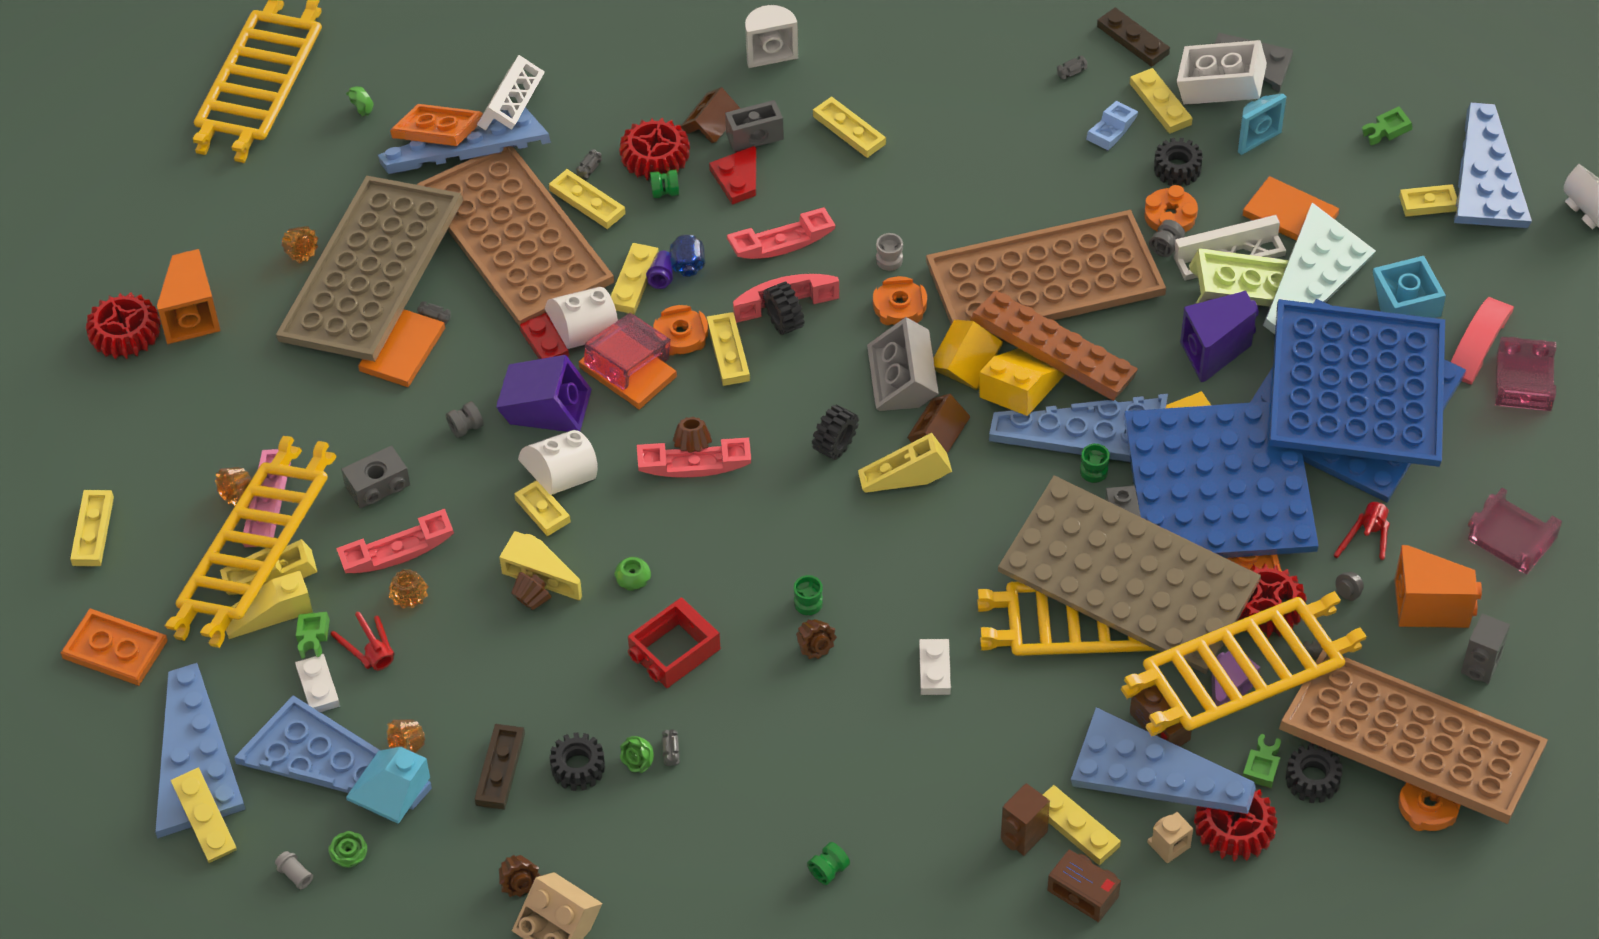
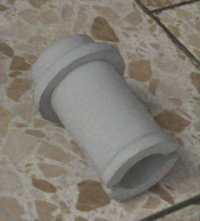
M283 852L275 861L277 871L284 873L298 889H304L313 880V874L308 872L297 860L298 856L295 853Z

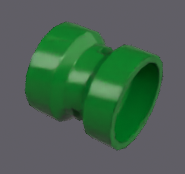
M668 170L664 174L658 171L650 172L653 198H661L664 194L679 196L677 170ZM663 179H664L665 189H663V185H662V180H663Z
M1093 443L1087 445L1082 450L1080 474L1086 481L1098 483L1106 479L1110 453L1105 446Z
M805 575L798 578L794 583V606L800 614L814 615L823 606V585L817 577Z
M829 842L822 849V854L819 856L815 855L807 862V867L811 874L824 885H828L835 879L837 871L842 872L850 865L847 854L834 842Z

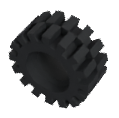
M1170 138V143L1167 140L1163 141L1162 145L1159 144L1155 151L1154 171H1156V177H1160V181L1163 183L1168 180V185L1170 186L1173 185V182L1179 186H1182L1183 182L1186 186L1190 185V181L1195 182L1201 174L1203 159L1202 150H1199V146L1197 144L1192 146L1193 141L1191 140L1185 143L1184 138H1179V141H1176L1175 138ZM1176 159L1183 160L1186 164L1177 165L1170 161Z
M785 281L764 289L763 299L765 300L764 305L768 309L767 314L768 316L770 315V321L774 324V328L776 331L778 330L780 335L787 334L804 326V314L801 312L803 310L802 306L799 305V299L795 296V291L791 289L789 283L787 284Z
M837 404L836 406H831V410L828 409L826 411V416L823 415L821 423L816 426L817 431L814 432L813 437L815 438L812 440L813 449L831 459L836 460L838 457L840 458L842 453L848 449V444L851 445L852 437L856 435L855 429L859 425L857 423L859 421L858 415Z
M579 732L573 733L574 738H570L566 734L563 736L564 742L560 739L555 742L556 747L552 746L550 750V765L552 776H554L557 784L561 782V786L565 789L570 785L571 791H576L577 786H581L583 791L587 790L586 784L589 783L593 787L596 785L595 779L599 781L602 779V773L605 772L604 751L602 745L597 743L595 737H592L589 741V734L583 733V737L580 738ZM576 755H582L589 759L588 764L580 768L569 767L566 761Z
M1308 744L1307 750H1305L1304 746H1301L1298 749V753L1294 751L1291 754V758L1288 760L1285 779L1287 780V787H1292L1291 793L1294 796L1299 792L1300 800L1304 801L1305 797H1309V803H1314L1315 798H1318L1319 803L1325 802L1326 796L1328 799H1331L1334 792L1337 793L1343 767L1342 763H1339L1340 758L1338 755L1332 757L1333 751L1327 750V752H1324L1323 747L1319 746L1317 750L1314 749V744ZM1308 767H1315L1322 770L1326 776L1321 780H1312L1304 776L1302 771Z

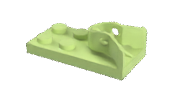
M1199 248L1189 265L1190 271L1199 279L1201 295L1196 304L1247 291L1250 299L1254 300L1257 305L1270 307L1289 260Z

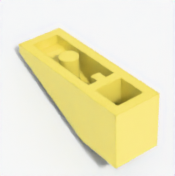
M932 433L858 470L862 490L865 493L926 485L952 472L947 452Z
M514 531L500 555L502 574L516 579L520 572L530 577L535 574L547 584L545 589L580 601L582 598L580 579L541 540L531 534H522Z
M301 572L290 573L264 584L244 617L240 620L232 619L226 629L228 638L238 637L297 618L299 614L313 613Z

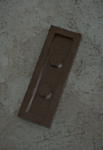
M1116 7L1097 19V27L1151 67L1170 53L1168 45Z
M502 724L494 725L474 799L475 806L505 810L525 736L524 727Z

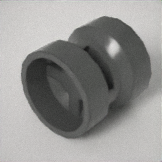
M1166 219L1159 226L1158 232L1154 233L1151 237L1149 245L1159 256L1169 257L1175 251V240L1184 238L1185 231L1176 221Z
M472 401L464 404L462 409L458 411L452 410L446 413L447 423L457 438L466 435L470 429L476 430L484 425L482 416Z

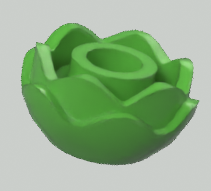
M355 86L349 88L350 91L346 95L349 96L350 102L357 107V111L362 117L364 115L368 116L373 110L374 103L363 87Z
M628 557L619 562L614 575L619 586L627 590H635L647 584V581L651 578V571L648 564L641 558Z
M638 736L626 738V741L620 746L621 761L627 765L631 772H645L653 762L654 752L651 744Z
M346 831L333 838L331 845H329V854L333 862L339 866L354 867L360 864L366 857L367 844L359 833Z

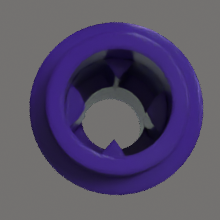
M659 251L646 273L648 283L656 289L666 288L673 280L672 255L668 251Z

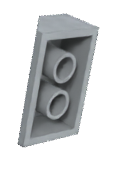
M905 317L867 345L877 410L919 408L939 394L930 334L927 328Z

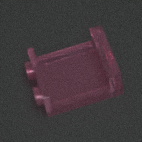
M628 313L585 343L584 363L590 369L595 370L611 383L624 390L629 385L630 375L656 357L663 362L669 360L671 339L632 313Z
M1516 337L1500 338L1496 364L1495 405L1552 411L1556 396V385H1554L1556 342Z
M1501 488L1496 495L1491 494L1488 497L1481 513L1475 512L1468 523V527H1470L1468 540L1523 573L1528 574L1558 538L1562 521L1552 515L1544 523L1507 501V490Z

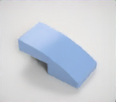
M1115 101L1103 111L1101 121L1088 131L1086 140L1109 150L1132 125L1138 116V111Z

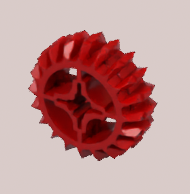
M651 117L649 122L641 119L640 125L632 123L631 129L625 130V134L620 140L619 152L624 167H627L629 173L635 172L637 178L644 175L648 181L650 179V172L658 171L664 174L668 170H677L678 174L679 169H684L689 158L690 142H688L686 131H682L680 125L674 126L672 120L666 123L663 118L659 121H654Z
M132 292L127 296L119 293V296L115 298L109 295L107 301L99 300V307H92L91 314L87 315L86 331L89 342L97 352H102L105 357L112 354L115 360L120 355L127 359L128 355L134 353L138 357L140 350L148 351V345H155V338L159 337L161 321L158 310L149 299L145 300L141 294L135 297Z
M1265 563L1262 569H1258L1253 564L1250 570L1261 575V579L1251 596L1252 601L1246 604L1237 621L1281 604L1284 598L1288 601L1295 597H1300L1306 603L1307 597L1304 593L1303 584L1298 583L1297 576L1289 577L1288 569L1281 572L1278 571L1277 565L1270 569ZM1296 610L1283 615L1292 629L1294 625H1298L1301 621V617ZM1272 620L1258 625L1268 638L1272 632H1275L1279 637L1281 636Z
M1261 789L1255 791L1248 814L1196 806V814L1194 816L1195 832L1197 836H1201L1200 841L1202 845H1209L1210 853L1217 850L1220 851L1221 859L1226 854L1232 855L1234 862L1238 855H1242L1247 861L1250 858V853L1258 857L1261 854V850H1267L1270 846V841H1273L1275 838V829L1278 823L1275 817L1276 810L1275 807L1270 806L1271 801L1269 797L1262 798Z

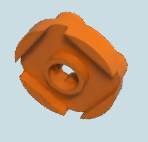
M1173 185L1170 188L1157 190L1147 196L1144 218L1146 223L1157 232L1161 223L1166 219L1176 221L1187 232L1195 224L1198 205L1196 200L1189 193L1185 192L1181 186ZM1167 209H1173V210H1176V213L1173 214L1171 211H1169V212H1165V211H1166Z
M902 276L891 277L884 280L878 290L877 287L874 290L873 309L880 317L882 324L895 325L905 317L916 323L923 319V314L927 308V293L921 284L920 287L914 284L913 279ZM897 298H902L904 303H896Z
M671 306L661 312V317L658 320L655 319L653 324L654 338L658 346L663 348V352L666 355L691 353L705 347V341L708 337V322L702 312L699 311L698 314L696 311H692L690 306ZM677 327H682L683 330H686L684 332H676Z
M1407 782L1402 787L1398 799L1402 816L1409 822L1410 827L1416 831H1438L1453 825L1456 822L1461 806L1458 803ZM1425 797H1429L1431 801H1437L1434 806H1428L1424 804Z

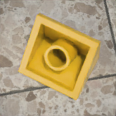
M954 319L933 358L935 371L978 390L979 372L997 355L1003 342L974 321Z

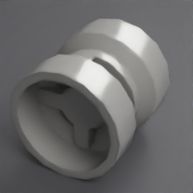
M893 233L881 235L876 242L877 265L883 270H896L903 262V241L900 236Z

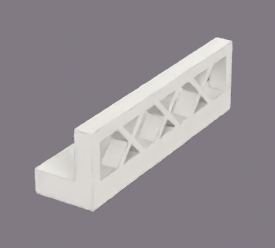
M518 55L477 125L486 130L492 120L496 119L512 130L541 80L544 71ZM524 70H526L535 77H527ZM517 84H523L525 90H520ZM510 97H515L518 103H512ZM500 110H508L511 118Z
M1273 215L1176 239L1173 258L1186 281L1198 278L1188 270L1185 263L1192 261L1199 248L1230 253L1245 249L1250 251L1252 256L1267 258L1285 256L1286 249L1278 236L1280 222L1277 216ZM1273 242L1276 249L1266 250L1260 246L1264 243Z

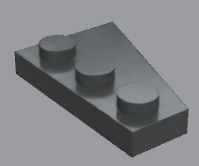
M1218 33L1214 44L1253 40ZM1261 42L1267 62L1263 80L1272 84V89L1280 92L1292 59L1293 50Z

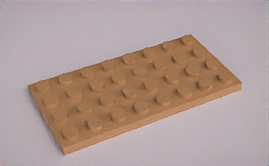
M513 146L504 147L500 153L474 157L417 184L461 193L463 202L447 230L518 325L546 313L545 306L549 299L596 287L604 288L614 283V275Z
M1131 210L926 255V263L951 325L954 319L970 321L973 312L995 290L1009 295L1016 302L1031 307L1036 313L1052 320L1166 294V286Z
M1322 650L1315 663L1318 665L1330 660V658ZM1344 656L1345 665L1342 668L1303 683L1281 721L1279 729L1506 824L1509 823L1548 741L1546 738Z

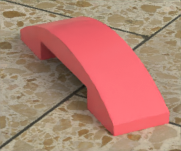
M825 207L800 214L799 222L757 234L754 233L752 228L728 234L727 240L737 257L748 259L769 258L806 247L828 235L835 229L836 225Z
M799 274L764 282L746 291L733 301L736 323L761 317V308H765V300L763 299L764 289L786 281L787 284L791 285V289H794L795 296L798 299L811 297L814 305L839 299V279L835 276L823 274Z
M1488 297L1483 302L1469 324L1451 360V363L1466 369L1465 376L1462 379L1463 382L1472 385L1483 365L1486 354L1500 329L1504 328L1514 310V306Z
M749 438L721 439V446L702 449L701 452L694 451L692 453L681 451L680 449L665 450V443L637 445L638 471L652 475L682 478L702 477L726 473L751 464Z
M442 509L418 518L420 525L375 542L366 544L363 538L336 548L345 573H363L385 569L414 559L437 547L454 534L446 510Z

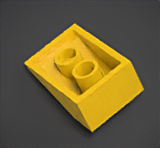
M1018 348L994 356L979 372L980 398L1028 416L1065 374Z

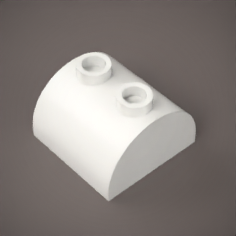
M767 5L753 10L748 15L745 22L748 68L798 59L797 20L790 10L781 6Z
M1578 164L1565 181L1564 192L1568 196L1565 202L1575 212L1581 209L1585 213L1582 220L1590 228L1594 229L1596 226L1599 228V178Z
M603 287L552 298L546 303L545 311L567 349L604 340L616 329L618 330L615 305L611 296Z
M576 430L528 445L520 451L518 458L550 495L594 480L597 475V459L594 449L589 440Z

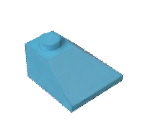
M1284 94L1263 96L1256 101L1248 103L1243 108L1238 153L1240 155L1282 133L1287 96Z
M403 747L378 751L346 796V799L399 824L430 779L427 758Z

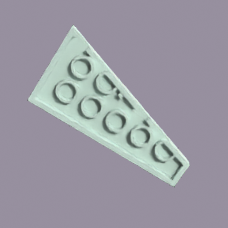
M1312 203L1263 326L1275 334L1278 299L1314 303L1317 298L1326 303L1373 257L1376 251Z

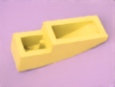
M302 539L286 546L264 584L272 579L297 571L301 572L303 578L318 572L312 550ZM265 548L246 558L264 561L271 549ZM228 566L220 570L223 580L250 584L257 573ZM226 592L228 595H234V594H235V593Z

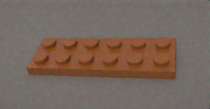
M997 290L973 312L970 321H974L985 330L1113 401L1133 380L1138 371V368L1130 365L1128 361L1112 355L1103 347L1092 344L1083 339L1078 333L1065 329L1056 321L1045 318L1036 313L1031 307L1024 306L1011 299L1009 295L1000 293Z

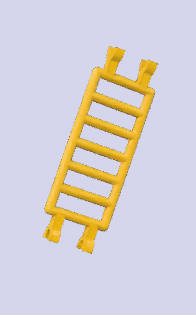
M268 0L263 11L253 10L250 13L194 119L195 127L201 128L193 137V143H198L195 149L197 154H207L210 141L215 131L240 136L233 143L232 151H237L234 157L236 162L245 163L253 140H264L267 137L322 29V25L315 21L322 12L321 8L317 7L320 0H307L306 9L301 18L277 14L284 6V1ZM258 21L309 30L306 38L303 39L254 28ZM251 38L300 49L295 57L245 47L248 39ZM239 56L291 67L287 74L236 65ZM230 74L282 85L277 93L227 83L226 81ZM220 92L269 101L272 104L269 110L266 111L216 100ZM214 110L263 120L259 129L210 120L207 117L210 111Z
M283 436L279 442V451L272 462H264L260 465L176 600V606L180 610L176 616L171 617L165 624L167 629L176 631L173 635L175 639L186 640L190 631V624L197 612L215 616L211 623L206 624L202 628L200 634L211 638L208 642L210 646L221 647L225 638V631L232 619L240 620L244 617L327 481V473L323 471L337 457L335 453L326 452L329 447L327 442L318 441L316 443L313 457L305 469L288 466L292 459H296L301 454L302 450L300 447L291 446L294 442L292 437ZM268 474L313 481L306 493L261 486ZM255 496L299 503L292 516L248 508ZM240 519L285 526L278 538L233 531ZM227 541L271 549L264 561L220 553ZM212 564L257 572L250 584L205 576ZM198 587L243 595L235 608L191 599Z
M1018 581L1009 582L1006 586V591L1002 592L978 589V612L990 611L993 608H1008L1010 630H996L994 628L982 627L980 637L981 650L1011 646V651L1016 656L1158 651L1129 636L1128 640L1111 641L1109 626L1097 621L1099 641L1081 642L1079 613L1067 605L1070 642L1052 643L1047 595ZM1036 592L1040 643H1022L1018 593Z
M1335 591L1306 605L1302 598L1295 597L1146 658L1143 661L1146 671L1126 676L1124 681L1127 685L1122 686L1121 691L1128 699L1137 695L1141 690L1156 685L1171 709L1164 712L1158 711L1150 714L1149 719L1151 722L1146 724V729L1151 737L1179 722L1186 730L1191 731L1342 668L1345 665V659L1342 654L1360 650L1362 648L1360 642L1365 640L1367 636L1361 628H1357L1335 641L1329 638L1316 618L1336 613L1337 609L1334 605L1339 604L1341 599ZM1296 610L1330 660L1317 665L1283 615ZM1272 620L1306 670L1292 675L1258 625ZM1247 630L1281 680L1266 685L1234 638V635ZM1223 641L1255 688V691L1242 696L1209 648V645ZM1198 651L1231 701L1216 706L1183 656ZM1172 661L1205 712L1191 717L1158 666Z

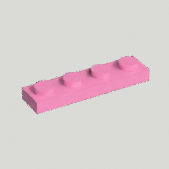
M262 450L259 467L264 462L271 463L279 450ZM268 474L261 486L285 490L287 477ZM255 496L249 508L279 513L282 501ZM246 519L243 532L274 538L276 524ZM243 544L245 548H246V547H258V546H252V545Z

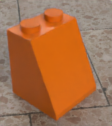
M199 249L172 255L157 304L167 344L221 331Z
M1408 545L1401 546L1394 578L1399 627L1469 628L1472 616H1477V600H1481L1482 585L1481 582H1476L1475 570Z

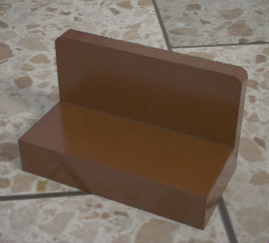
M720 87L706 93L681 125V128L687 134L699 129L711 143H715L726 130L725 113L740 109V107Z
M951 394L932 398L907 438L912 443L932 433L948 453L970 419V415Z

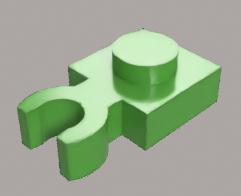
M1400 106L1377 116L1376 124L1369 123L1362 127L1363 136L1373 134L1368 136L1370 145L1379 143L1384 136L1390 141L1413 130L1412 122Z
M327 612L298 615L296 638L301 658H305L306 652L310 649H314L316 657L321 656L322 648L320 642L327 641L330 619Z
M1261 734L1257 742V751L1250 750L1243 777L1253 781L1255 784L1272 788L1280 762V757L1276 755L1279 753L1281 740L1277 738L1273 746H1267L1264 744L1265 735Z

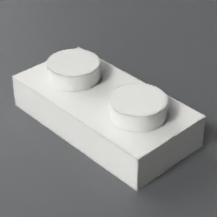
M920 639L921 695H950L949 639Z
M321 654L320 657L314 656L295 662L308 705L319 712L340 707L324 654Z

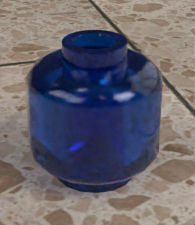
M681 235L670 245V259L674 271L681 273L682 276L690 277L696 275L697 271L704 268L706 264L704 244L696 236Z

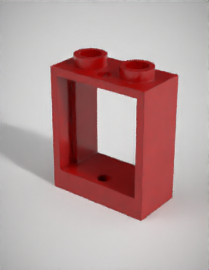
M682 597L628 635V654L631 659L637 664L641 663L647 669L649 676L655 682L659 681L666 688H669L721 649L720 633ZM680 625L698 644L665 667L647 647L674 627Z

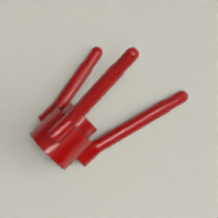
M1370 502L1365 512L1359 514L1357 522L1334 553V557L1338 558L1363 525L1365 536H1368L1370 532L1381 530L1379 558L1384 560L1387 531L1390 523L1386 520L1389 513L1388 508L1382 503Z
M360 612L355 613L370 641L364 648L366 651L365 655L335 631L331 632V636L357 657L366 669L373 667L374 670H382L388 667L394 660L395 653L389 645L379 616H375L374 621L381 642L375 638Z

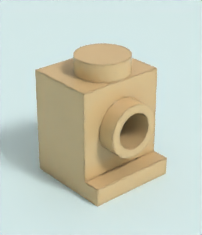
M1176 812L1173 815L1161 818L1154 825L1153 836L1147 841L1166 863H1169L1191 848L1193 828Z

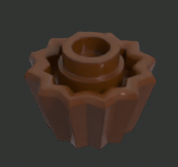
M686 417L680 420L673 437L674 447L689 453L694 451L701 452L702 449L708 448V444L712 443V439L704 420L695 417Z
M523 572L518 574L511 592L519 602L531 610H534L552 597L544 589L547 584L535 574L530 577Z
M808 619L807 622H803L796 633L802 655H807L808 659L814 657L819 659L822 655H827L829 649L834 647V641L837 638L834 634L835 628L830 627L828 623L816 619Z
M522 855L506 857V860L501 863L499 868V884H501L502 892L508 893L509 897L515 895L521 897L524 893H529L535 878L541 876L538 873L539 867Z

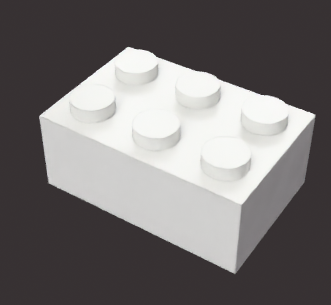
M1261 41L1184 46L1177 78V85L1183 104L1260 99L1267 64Z

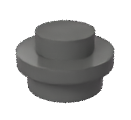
M1354 572L1342 573L1335 581L1338 593L1350 601L1360 597L1364 588L1361 577Z

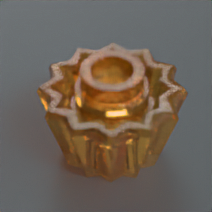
M308 226L292 228L284 233L281 246L298 263L308 262L318 248V237L315 236V230H310Z
M222 468L216 473L215 483L217 491L229 505H236L250 483L251 477L244 468Z
M403 569L392 578L389 586V598L393 600V605H400L403 609L406 607L414 608L417 604H423V599L428 596L426 590L429 586L417 571Z
M407 719L393 720L388 723L387 741L390 748L403 747L416 753L424 746V732L418 721Z

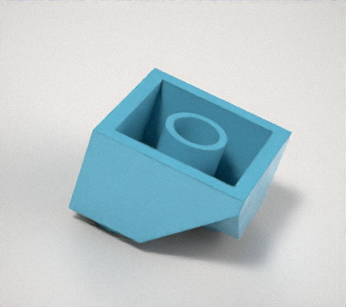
M1424 256L1373 268L1381 312L1429 318L1442 316L1446 295Z

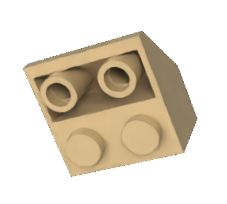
M555 872L535 878L512 931L523 939H583L591 930L603 903Z

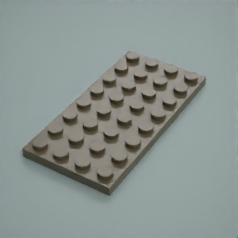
M366 176L276 333L278 341L376 361L462 204L463 198L461 193Z
M1055 475L998 566V572L1160 652L1237 622L1261 579V575ZM1223 641L1209 645L1215 657H1217L1224 644ZM1198 651L1183 656L1190 667L1204 674H1207L1209 671L1208 666Z

